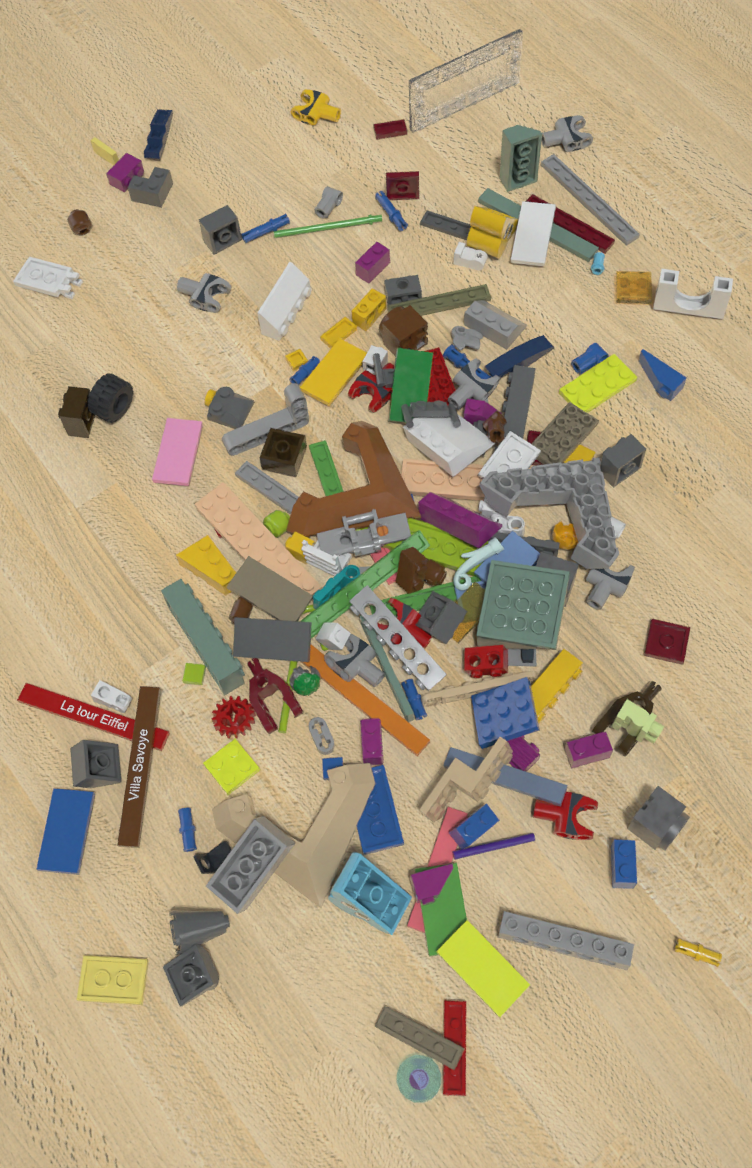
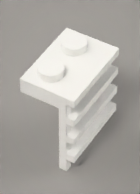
M306 540L302 542L303 547L301 550L304 551L303 555H305L307 560L306 563L332 576L340 573L352 558L350 553L334 554L332 556L321 551L318 540L314 547L309 545Z

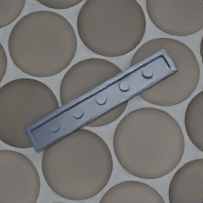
M451 747L444 762V768L448 769L453 760L457 758L476 771L485 758ZM503 765L499 778L495 782L492 781V784L560 807L568 788L565 784L507 765Z

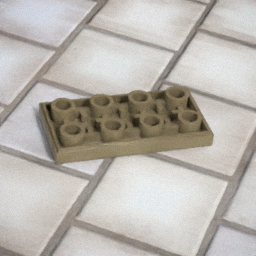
M569 402L533 441L532 445L541 450L536 460L544 465L564 463L598 425L599 420Z
M250 556L247 557L227 586V589L277 620L298 621L313 599V595Z

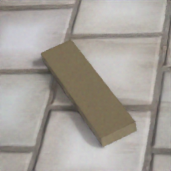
M386 1006L375 1025L381 1031L453 1070L456 1069L465 1050Z

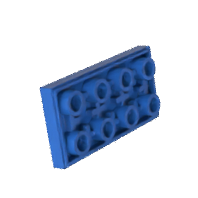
M53 788L36 868L37 871L79 875L95 797L94 792Z

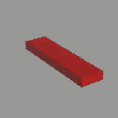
M444 1001V1038L465 1050L455 1070L443 1064V1096H466V1001Z

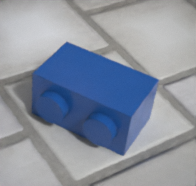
M485 804L453 828L449 834L460 849H464L500 820L488 804Z
M613 840L612 888L634 889L637 884L635 840Z

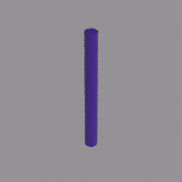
M529 833L453 851V858L456 860L535 841L534 833Z

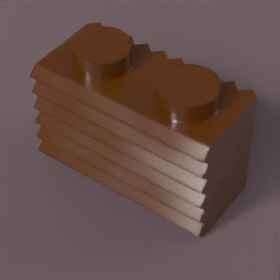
M410 547L402 550L400 554L395 583H398L407 594L422 590L425 582L424 577L426 576L428 559L416 548Z

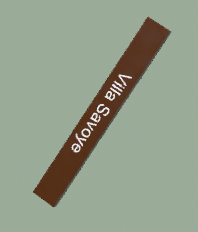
M140 686L117 843L119 847H140L161 693L160 687Z

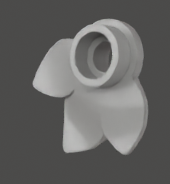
M455 326L451 331L453 344L457 349L463 350L465 346H469L479 350L480 340L483 339V335L474 329H466L462 326Z

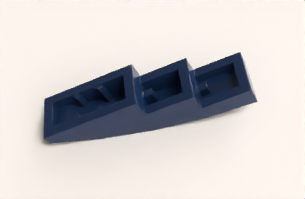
M157 109L150 123V132L147 136L144 158L160 159L168 138L173 110Z
M541 335L497 357L485 365V370L491 377L498 375L501 378L507 373L513 372L514 365L530 366L554 349V346L544 335Z

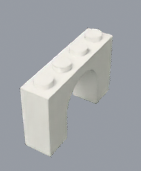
M661 269L653 309L718 319L724 318L732 293V278L715 276L712 288L707 294L688 296L677 289L679 271Z

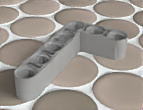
M290 384L284 389L287 408L223 435L222 442L229 455H238L264 444L270 427L292 432L309 423L307 401L298 384Z

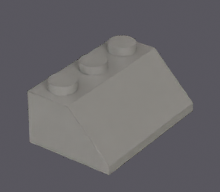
M484 300L474 301L465 311L464 325L466 327L477 330L485 338L506 350L527 327V324Z

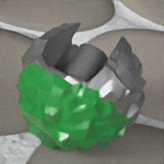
M300 666L293 669L289 680L290 686L300 696H309L319 689L321 674L316 667L310 666L311 673L307 669L303 670Z

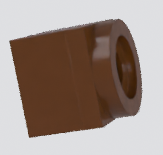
M411 305L406 308L400 306L392 309L380 322L379 333L383 336V345L395 357L397 348L418 351L428 344V337L426 336L428 335V322Z

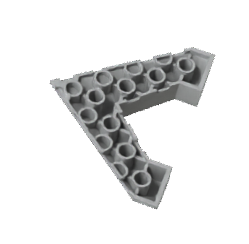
M600 457L585 462L583 460L568 461V463L560 462L532 466L531 469L524 470L522 468L508 469L507 472L502 473L492 471L480 482L479 486L490 507L505 517L516 506L567 504L578 539V544L571 559L586 569L610 568L619 556V550L616 548L615 530L611 523L612 515L607 491L604 488V476L600 469Z

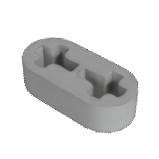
M320 717L311 719L309 731L317 750L322 755L332 753L335 748L334 740L325 720ZM317 723L321 726V734L318 733L317 729H314ZM325 738L326 743H329V748L327 749L322 746L321 739Z

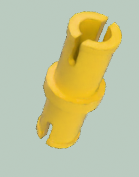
M678 938L675 952L692 957L694 961L699 962L700 960L719 967L720 963L718 961L721 962L722 953L704 948L702 944L698 943L696 945Z

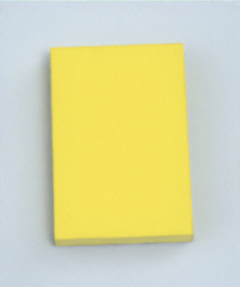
M83 955L77 1001L143 1005L149 960Z

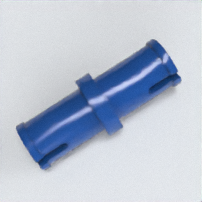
M312 356L305 365H301L299 370L290 377V382L299 385L305 378H308L320 363V360Z
M413 679L406 680L407 683L402 682L401 685L414 712L415 719L421 720L423 719L422 716L426 718L428 714L422 705V696L418 694Z
M191 808L179 809L181 826L179 833L182 834L183 851L197 850L194 836L196 828L193 826Z

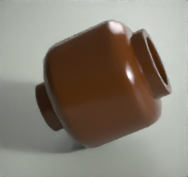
M75 209L67 218L73 233L86 235L90 232L92 222L86 211Z
M429 559L424 583L431 587L442 585L447 575L445 566Z

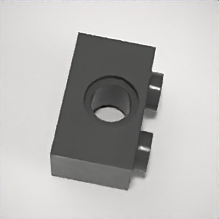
M418 275L384 280L388 305L422 298Z

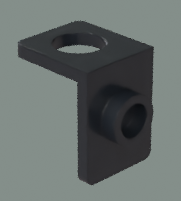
M223 841L209 853L195 854L193 858L202 874H215L232 850L228 842ZM201 859L206 862L208 868L203 866Z

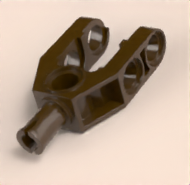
M651 681L643 693L636 691L617 699L595 725L592 732L598 734L604 732L607 727L610 728L627 699L634 704L641 705L650 715L654 705L652 700L662 690L661 686L658 684L655 687L656 682ZM628 734L617 748V751L626 757L638 743L636 740L637 736Z

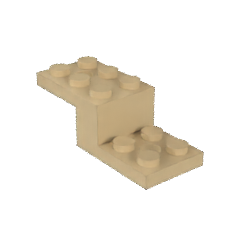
M499 737L476 771L455 758L419 810L435 823L436 820L441 819L444 815V808L448 802L451 803L455 799L457 789L477 802L480 799H484L489 792L488 787L492 781L495 782L499 778L503 765H507L512 759L513 751L508 742Z

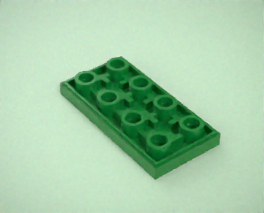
M397 348L388 421L406 423L401 406L403 404L410 406L411 402L417 401L427 402L433 353Z

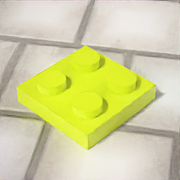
M236 739L203 762V765L227 795L231 794L260 771L258 765Z

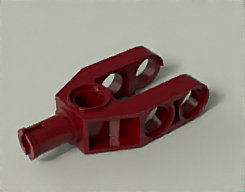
M253 658L254 664L251 661L247 663L254 676L249 679V701L264 729L270 735L278 730V726L264 702L266 697L272 696L277 690H280L284 696L282 699L293 712L294 718L304 712L289 684L271 671L264 670L259 659Z

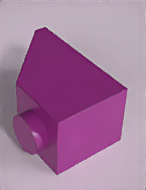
M467 399L464 419L473 425L478 420L485 421L498 410L486 401Z
M453 864L415 873L410 876L417 904L422 902L423 905H428L435 902L454 868Z

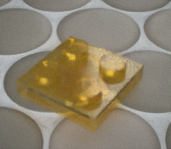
M616 271V303L651 304V272Z

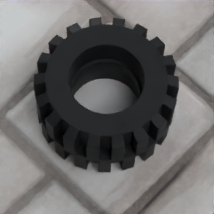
M112 373L101 376L89 394V411L107 422L113 423L118 421L130 407L133 399V386Z

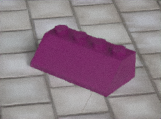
M429 492L418 502L421 520L477 548L483 546L502 528L501 523L433 492Z

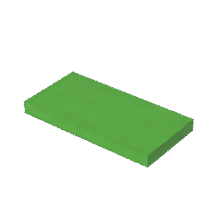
M452 863L454 868L435 902L428 905L420 903L429 957L437 956L438 953L436 951L467 920L457 863ZM445 865L415 869V873L423 872Z

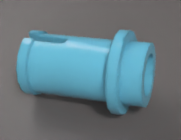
M601 252L595 253L591 266V271L595 275H600L605 269L603 265L605 255Z

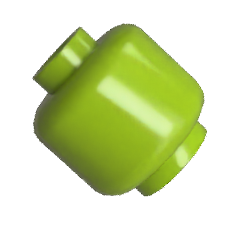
M275 510L264 518L263 525L277 538L287 532L286 529L290 516L286 512Z

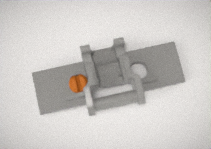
M373 509L372 512L347 518L343 516L344 527L317 533L321 551L332 556L334 554L355 553V557L381 551V547L384 544L406 540L411 536L406 513L378 519L376 509ZM374 519V523L369 524L370 528L355 531V528H348V525ZM344 536L351 538L350 543L347 545L340 542Z

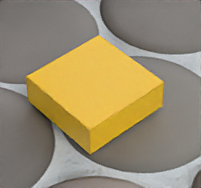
M301 349L285 355V359L293 372L308 362Z

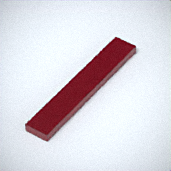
M534 194L525 201L550 204ZM556 207L553 219L554 224L599 247L598 250L604 254L615 244V239Z

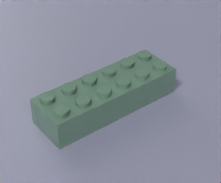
M179 579L162 589L161 592L168 608L224 696L245 684L243 680L245 674L241 669L242 665L232 655V650L228 643H224L220 631L217 627L213 626L211 617L208 613L204 612L200 600L195 598L188 583L184 584L182 579Z

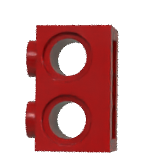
M504 645L465 648L464 671L472 678H482L484 675L500 677L502 674H507L508 650ZM500 659L498 664L492 665L494 660ZM480 660L478 666H473L476 661Z

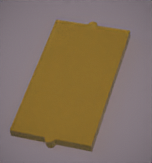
M476 581L455 602L467 611L464 620L458 625L452 637L458 644L480 620L486 589L482 588Z

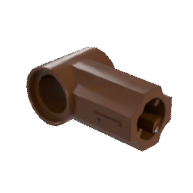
M495 411L483 422V426L493 443H500L505 439L504 425L507 424V421L500 412Z

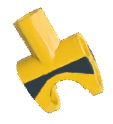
M305 89L300 94L302 101L307 104L293 106L291 109V115L294 119L313 126L317 124L320 118L338 122L341 116V108L328 105L330 99L325 93Z

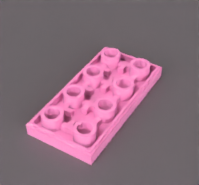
M167 418L152 477L153 483L189 486L203 427L202 421Z

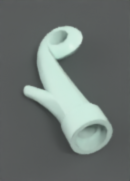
M496 537L490 540L484 547L461 555L462 558L469 559L458 568L454 575L453 581L457 589H468L471 585V578L466 573L494 554H499L504 550ZM461 578L466 579L464 584H460Z

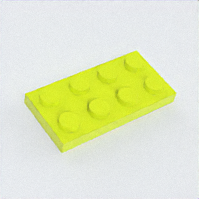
M613 354L560 388L559 394L567 403L570 402L588 413L636 382L637 376Z

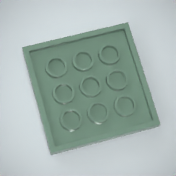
M491 560L476 636L478 638L556 650L570 571Z

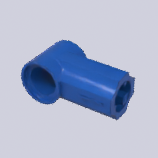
M596 342L591 344L585 353L572 360L571 365L577 374H582L607 359L609 354Z

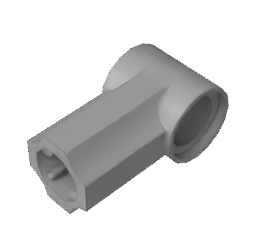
M329 186L325 187L322 199L314 209L319 218H327L335 205H340L343 199V192Z

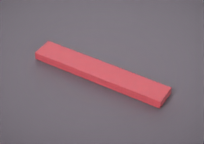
M448 807L428 867L452 864V852L456 851L458 845L449 832L466 819L468 813ZM415 902L407 927L425 933L420 903L417 904Z

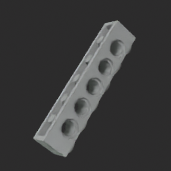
M368 585L350 600L352 606L349 608L356 616L360 614L365 619L363 624L370 631L372 629L375 630L378 634L376 636L377 640L383 646L387 644L390 647L389 653L396 661L400 659L404 663L402 668L409 676L413 673L417 678L416 684L422 690L426 688L429 691L447 675ZM368 605H373L376 608L373 615L365 613V608ZM380 620L388 621L389 627L386 630L378 628ZM395 634L402 637V642L399 645H394L391 642V637ZM408 649H412L415 652V657L412 660H407L404 657V652ZM420 664H425L428 666L429 671L427 674L421 675L417 672V667Z
M506 911L503 914L498 936L501 939L626 971L631 965L634 948L632 943Z

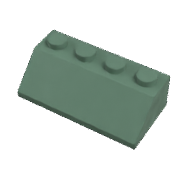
M521 125L502 130L499 179L507 192L537 182L542 140L541 131Z

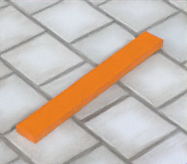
M311 644L310 662L301 663L308 669H310V666L316 667L321 674L320 678L370 719L379 718L381 720V728L418 757L430 743V739L354 678L347 682L339 677L326 664L325 655Z

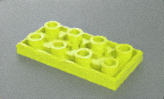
M468 920L436 951L499 1018L530 986Z

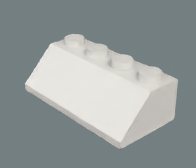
M291 262L288 263L257 313L261 334L278 341L281 340L283 335H286L289 325L294 322L297 312L302 309L305 299L310 296L312 291L309 279Z

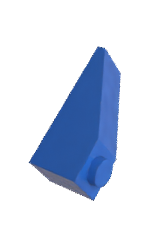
M641 350L638 362L655 391L661 397L672 401L684 388L687 377L646 350Z

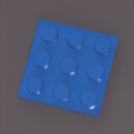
M528 677L471 696L479 746L482 749L493 746L499 737L509 741L540 730Z

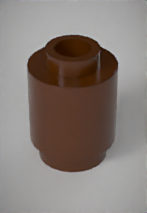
M238 597L229 615L231 623L234 625L235 617L249 618L253 609L252 604Z

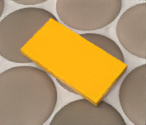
M339 338L300 386L301 391L330 406L363 365V359L367 352Z

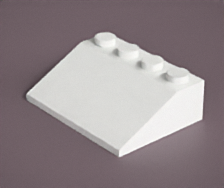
M460 415L458 417L461 426L458 428L454 427L451 416L415 417L412 419L414 423L412 428H408L406 425L403 426L408 441L452 477L495 444L488 436Z

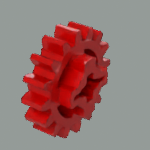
M229 696V701L223 698L222 705L216 704L218 710H212L214 717L211 719L215 730H219L221 736L226 733L228 739H230L231 735H234L237 739L240 733L245 736V730L251 731L250 724H255L253 717L256 714L253 706L248 704L246 698L241 701L240 696H237L236 700Z

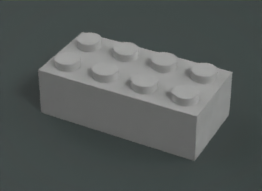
M265 816L254 819L206 887L235 913L239 914L247 910L295 845V842Z

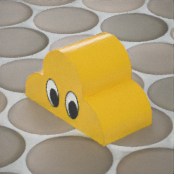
M474 206L470 219L471 228L467 237V246L500 258L509 239L517 228L519 219L490 208Z

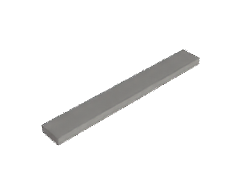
M553 154L541 161V166L626 246L639 238L640 234L557 156Z
M248 461L235 472L237 478L291 515L293 505L299 498L296 494ZM344 536L340 542L347 545L350 543L351 538Z

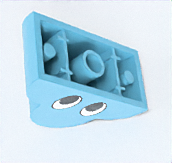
M353 852L334 884L328 899L344 912L364 920L384 933L393 935L412 896L363 855Z

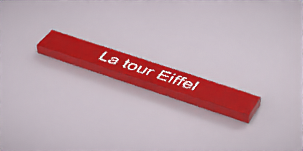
M25 683L17 699L19 703L129 741L133 739L135 720L29 683ZM156 727L153 749L162 752L170 735L169 731Z

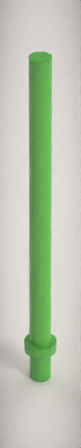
M370 214L368 217L274 231V237H285L368 223L372 225L374 222H381L382 215L372 216Z

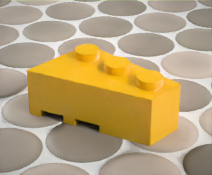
M208 535L176 554L180 566L187 568L195 576L202 578L207 584L225 596L232 592L227 589V586L236 572Z

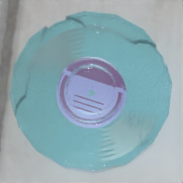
M414 1055L407 1058L400 1065L397 1072V1085L400 1093L413 1103H425L432 1100L437 1095L441 1086V1073L438 1065L426 1056Z

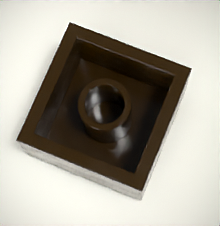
M68 386L67 392L63 395V405L59 409L58 417L61 419L63 428L68 436L89 438L95 415L88 408V398L91 392L89 388Z
M270 427L259 457L261 468L297 477L307 449L306 436Z

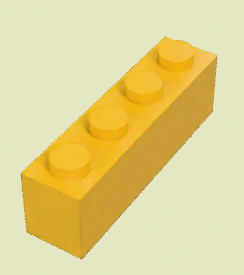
M566 649L559 653L531 686L538 724L545 718L547 709H553L557 704L559 695L561 693L564 695L569 690L570 682L573 679L577 680L583 672L581 670L583 662Z

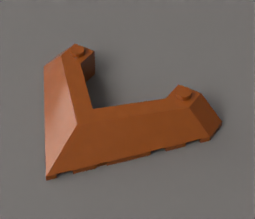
M364 421L353 422L342 435L344 449L360 456L369 485L322 498H317L303 491L293 505L286 530L291 534L297 532L310 538V535L344 527L343 516H346V518L372 512L373 509H376L378 519L406 513L407 518H421L378 427ZM374 519L348 525V528L361 529L370 527L369 524L374 523Z

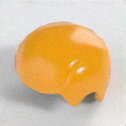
M561 521L554 526L552 539L560 543L559 548L564 550L576 548L578 539L571 523L563 525Z

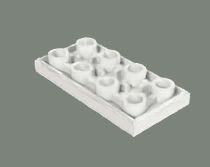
M522 201L511 263L545 266L556 209L555 204Z

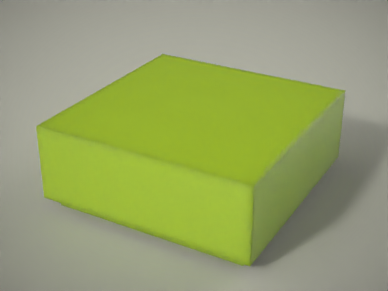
M186 663L183 683L203 685L206 666L203 664Z

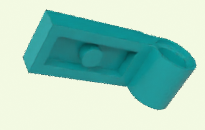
M347 565L340 573H337L333 578H329L325 586L315 592L313 608H318L358 577L360 569L356 565Z

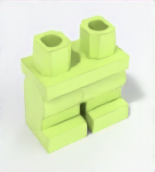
M628 699L611 726L618 731L620 727H623L630 735L637 736V741L642 742L643 738L653 744L664 728L663 725L654 721L657 715L652 712L649 715L646 710Z

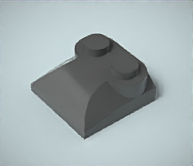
M221 387L217 390L209 405L207 419L237 429L243 426L255 402L252 399L234 393L230 387Z
M195 944L163 966L180 1007L206 991L215 989L219 983V975L208 951L200 944Z

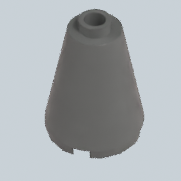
M169 911V916L173 915L174 919L170 921L173 944L179 947V950L175 951L176 955L184 953L195 944H204L226 933V928L230 927L228 915H224L223 911Z

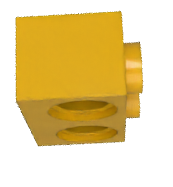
M372 288L351 310L352 322L359 328L367 331L387 309L386 296Z

